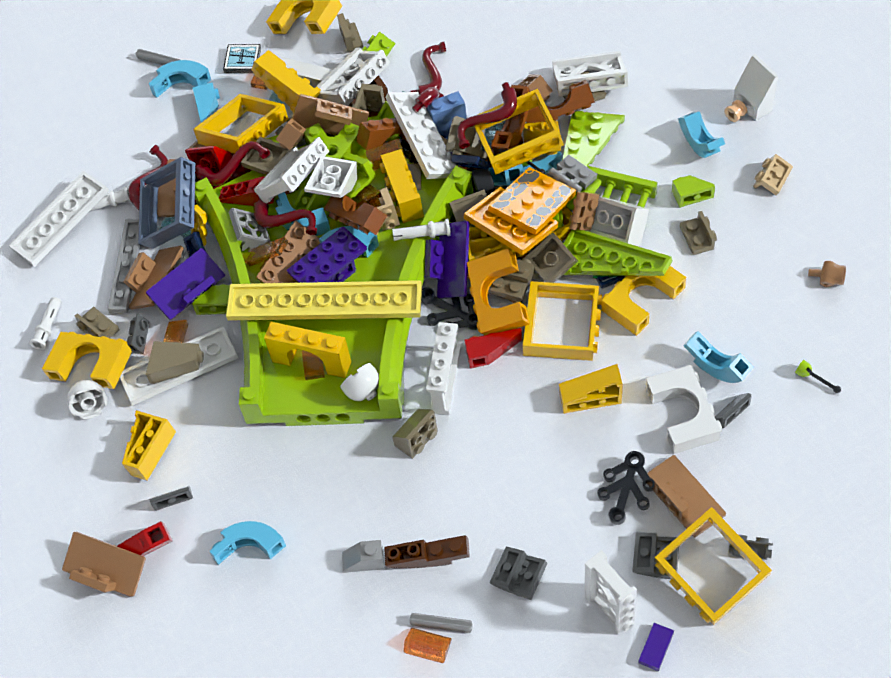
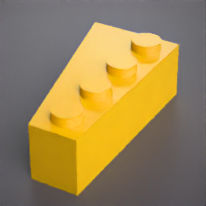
M266 51L254 61L251 69L254 75L260 78L268 89L273 90L278 98L290 107L293 113L300 94L318 98L321 89L317 86L313 88L307 78H300L295 69L287 68L285 62L271 51Z
M399 149L380 155L382 163H379L382 174L386 173L387 177L384 180L387 188L392 190L389 194L392 202H396L395 210L397 216L401 217L403 223L424 217L419 193H417L416 185L413 182L402 150Z

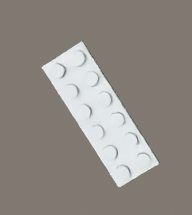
M388 92L385 98L426 179L447 178L456 165L451 161L450 153L445 151L446 145L427 109L421 108L417 113L412 109L417 103L415 99L419 96V93Z
M83 171L8 246L35 267L109 192L108 188Z
M222 326L186 342L199 344L201 351L204 353V360L200 363L199 370L156 384H150L146 376L149 359L123 370L120 379L132 406L238 359L224 327Z

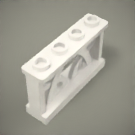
M355 48L317 85L321 89L318 98L348 106L356 98L357 90H360L361 84H370L390 64L384 51H362L361 48Z
M620 51L552 61L553 75L559 96H567L569 86L583 80L588 82L591 92L628 87V71L625 68ZM587 71H588V72H595V73L581 74V73H584V72H587Z
M320 137L301 149L292 148L254 188V191L265 203L270 202L274 196L285 191L293 192L316 167L320 157L326 156L329 152L328 148Z
M438 323L426 386L427 392L431 394L430 409L435 414H450L461 353V344H457L456 340L458 324Z
M601 550L585 562V598L590 603L594 601L615 624V631L620 634L622 631L627 632L634 626L637 589L634 586L630 588L607 563L608 556ZM607 588L610 590L614 599L610 596V593L608 592Z

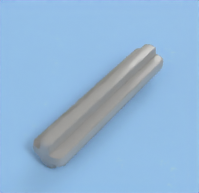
M138 49L135 54L139 59L161 65L180 60L143 49Z
M411 613L410 625L465 633H471L473 624L471 620Z

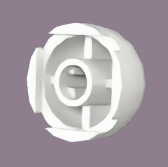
M368 363L357 369L355 375L347 377L340 387L344 394L354 401H362L364 399L370 401L377 395L379 374L375 367Z
M79 381L71 387L67 395L68 407L74 416H80L81 419L94 418L102 413L101 410L104 406L105 408L107 406V395L102 386L95 381Z

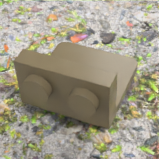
M362 83L360 90H357L356 102L352 107L379 113L385 103L382 86Z
M458 116L453 117L445 151L451 152L452 155L478 156L480 159H486L487 154L484 150H481L482 143L474 126L465 130V138L469 140L470 146L466 149L459 148L457 129L459 124L465 119Z

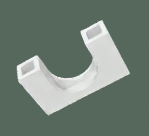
M691 365L646 378L645 388L652 404L671 398H683L693 403L698 411L692 420L667 428V440L673 454L719 441L720 433L722 432L720 421H716L714 417V408L712 404H708L706 390L704 387L701 388L697 371L693 370Z

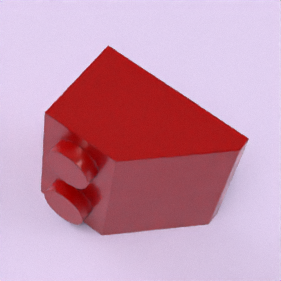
M216 146L185 150L188 159L195 162V167L200 164L202 167H208L213 173L219 172L232 157L229 151Z

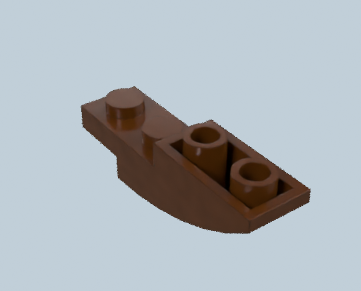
M466 535L425 542L423 539L384 547L386 568L437 567L450 565L453 560L470 557L469 540Z

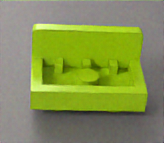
M379 31L376 36L372 35L367 42L369 44L368 48L364 46L362 51L378 52L383 50L387 57L396 43Z

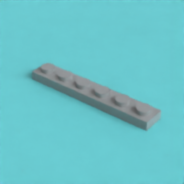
M125 219L108 304L109 313H128L132 289L123 281L139 254V219Z

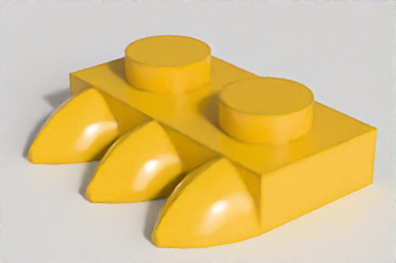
M194 205V228L191 229V234L199 231L205 246L207 244V214L198 205Z

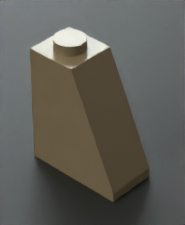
M154 341L146 376L150 384H156L199 370L200 363L204 360V353L201 351L199 344Z

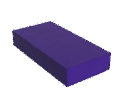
M653 623L638 663L659 671L674 635V630Z

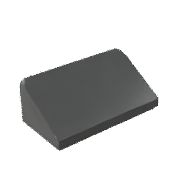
M745 393L737 396L715 416L716 421H720L722 429L750 405L752 394Z
M187 486L149 500L154 510L157 511L193 498L191 487Z

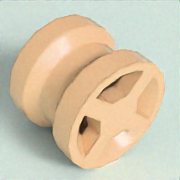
M735 100L731 106L725 108L724 112L730 121L737 122L740 116H744L747 113V107L742 101Z

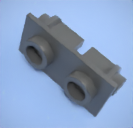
M139 313L130 321L128 334L132 336L127 338V344L132 353L134 350H138L141 354H144L150 322Z
M739 535L761 559L767 560V558L772 557V550H769L768 546H773V543H768V538L756 537V541L747 540L746 535ZM729 544L728 553H732V555L741 556L739 552L731 544Z

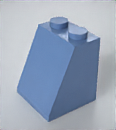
M459 91L435 99L426 108L439 134L445 139L449 136L453 117L458 116L467 119L465 102Z

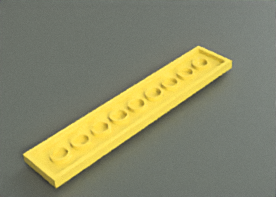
M369 281L230 284L226 317L228 321L421 317L422 282Z

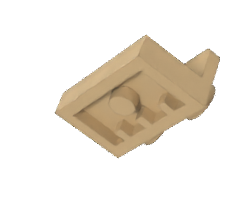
M777 154L765 159L762 163L763 169L755 176L756 182L753 185L754 188L762 185L775 196L782 189L793 168L791 164Z
M386 187L380 190L382 195L379 198L381 206L377 207V209L388 215L381 226L383 231L400 225L394 204Z

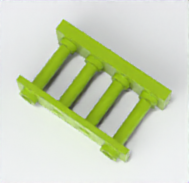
M588 166L589 169L597 173V179L601 180L600 186L606 187L602 197L610 198L613 189L623 191L620 201L627 203L630 193L641 195L637 206L643 208L648 197L654 199L656 197L658 182Z

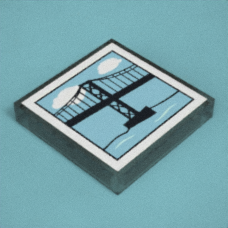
M228 44L223 67L224 73H253L251 69L254 61L260 57L261 45Z

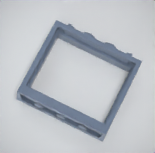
M179 157L140 179L138 244L154 249L194 228L195 162ZM176 178L175 222L157 231L158 187Z

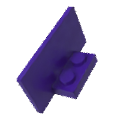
M469 221L449 223L451 236H447V234L439 235V241L426 240L424 277L438 280L437 297L440 299L467 296Z
M341 227L287 269V273L298 283L343 282L356 272L354 260L367 250V246L345 227Z
M200 248L148 289L146 294L169 320H172L200 295L225 277V273L205 250Z

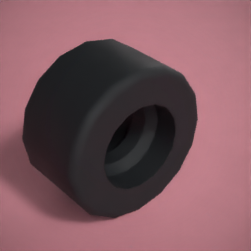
M477 168L470 171L472 173L473 193L485 190L488 196L495 191L493 179L488 168Z

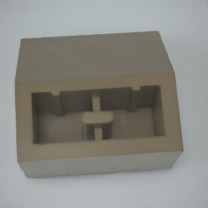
M417 409L392 436L394 446L412 459L416 454H420L425 444L429 440H433L437 435L438 429L435 412L431 409Z

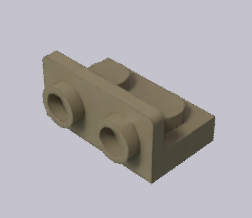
M343 13L338 14L339 29L347 51L350 52L355 48H363L356 24L354 22L350 23L349 19L345 20Z
M702 211L698 212L697 218L680 222V229L693 255L714 250L717 236L715 231L711 230L709 219L707 216H704Z
M94 306L82 317L78 313L74 315L78 328L83 332L86 330L92 336L111 338L120 330L114 322Z

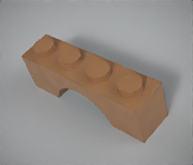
M291 119L287 122L276 140L281 147L291 150L304 138L307 128L302 127Z

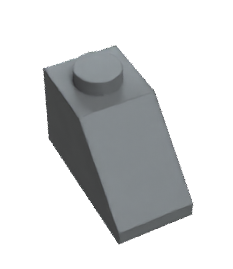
M381 540L362 541L343 551V573L385 569L384 549Z

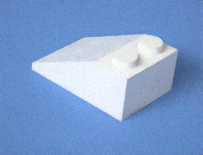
M756 54L751 56L734 90V101H742L747 107V115L751 116L755 121L773 111L778 75Z
M321 156L304 189L305 192L339 198L352 191L357 181V162Z
M599 196L594 224L591 231H585L640 246L649 209Z

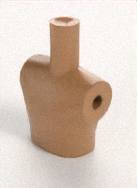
M824 261L822 269H809L808 276L820 277V285L824 287L844 285L846 266L838 265L833 261Z

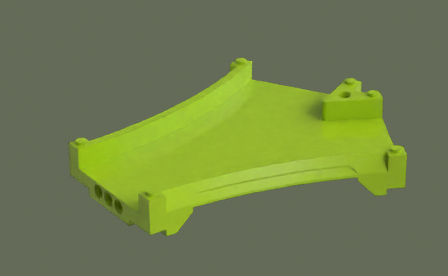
M319 123L307 128L304 133L306 144L297 149L310 145L316 138L320 137L329 150L325 157L343 160L342 156L348 152L368 159L372 163V169L376 178L370 185L364 187L357 196L351 199L357 203L355 210L362 206L364 202L376 208L381 206L379 198L382 197L380 190L385 188V173L382 174L379 163H382L380 155L387 154V150H365L356 142L359 126L350 123V125L345 124L335 137L327 136ZM405 158L407 164H414L409 162V159ZM455 166L447 178L426 179L422 171L421 190H417V193H419L424 217L403 223L401 217H398L400 225L395 226L393 229L428 225L430 221H433V223L443 222L445 219H448L449 223L456 222L449 203L473 194L472 173ZM314 169L301 182L297 190L286 195L291 207H293L307 180L310 179ZM253 170L213 189L207 177L195 183L196 203L207 214L206 223L210 231L215 234L232 284H260L261 282L256 279L261 270L260 267L278 241L288 231L283 226L267 228L271 244L268 247L259 245L252 252H248L247 249L242 251V241L237 240L229 211L231 208L254 213V206L221 203L219 195L223 186L267 176ZM278 195L275 196L273 204L268 205V215L270 216L277 215L275 208L278 207L276 200L279 199ZM324 210L329 222L330 231L346 226L339 221L331 219L328 216L329 213ZM250 223L248 224L249 227H251L252 229H255L252 224H250ZM242 228L245 234L250 235V232L246 228ZM380 228L377 235L379 246L368 258L363 255L354 260L356 272L343 281H421L423 285L425 279L426 240L439 241V235L435 236V238L424 236L394 241L392 229L383 231ZM256 231L257 236L261 237L260 231ZM412 318L240 320L244 351V387H240L239 407L246 424L285 423L286 426L362 424L364 420L402 418V407L404 405L403 364ZM270 322L345 337L351 358L346 378L350 375H355L360 367L371 363L379 374L377 395L370 401L367 399L362 401L350 399L340 387L346 378L328 375L323 361L316 355L304 350L297 349L291 366L272 362L264 339Z

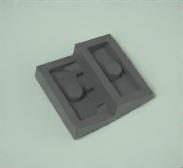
M636 532L633 573L671 579L666 573L662 575L655 566V556L677 537H658L657 533ZM679 547L665 558L676 572L678 569Z
M506 546L490 580V584L514 595L532 600L547 562L545 559L529 556L523 550Z

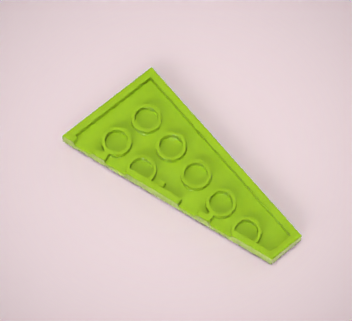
M575 111L571 115L562 160L570 155L588 167L589 164L594 162L595 156L599 155L610 141L611 135L616 133L618 126L625 121V115Z
M572 229L563 243L578 260L563 275L664 276L673 261L671 256L579 229Z

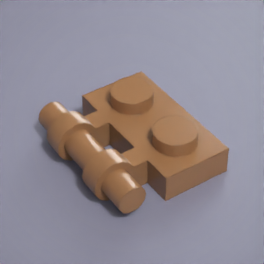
M577 192L576 199L573 201V213L569 218V221H571L569 229L591 231L598 206L599 194Z

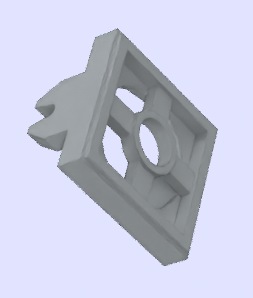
M235 208L230 209L229 215L237 240L242 241V251L247 249L248 252H252L259 245L268 247L271 244L267 228L260 226L256 222L254 213ZM249 223L252 224L255 229H252L251 227H249L248 224H249ZM242 228H246L250 232V235L245 234ZM256 231H260L261 237L257 236Z

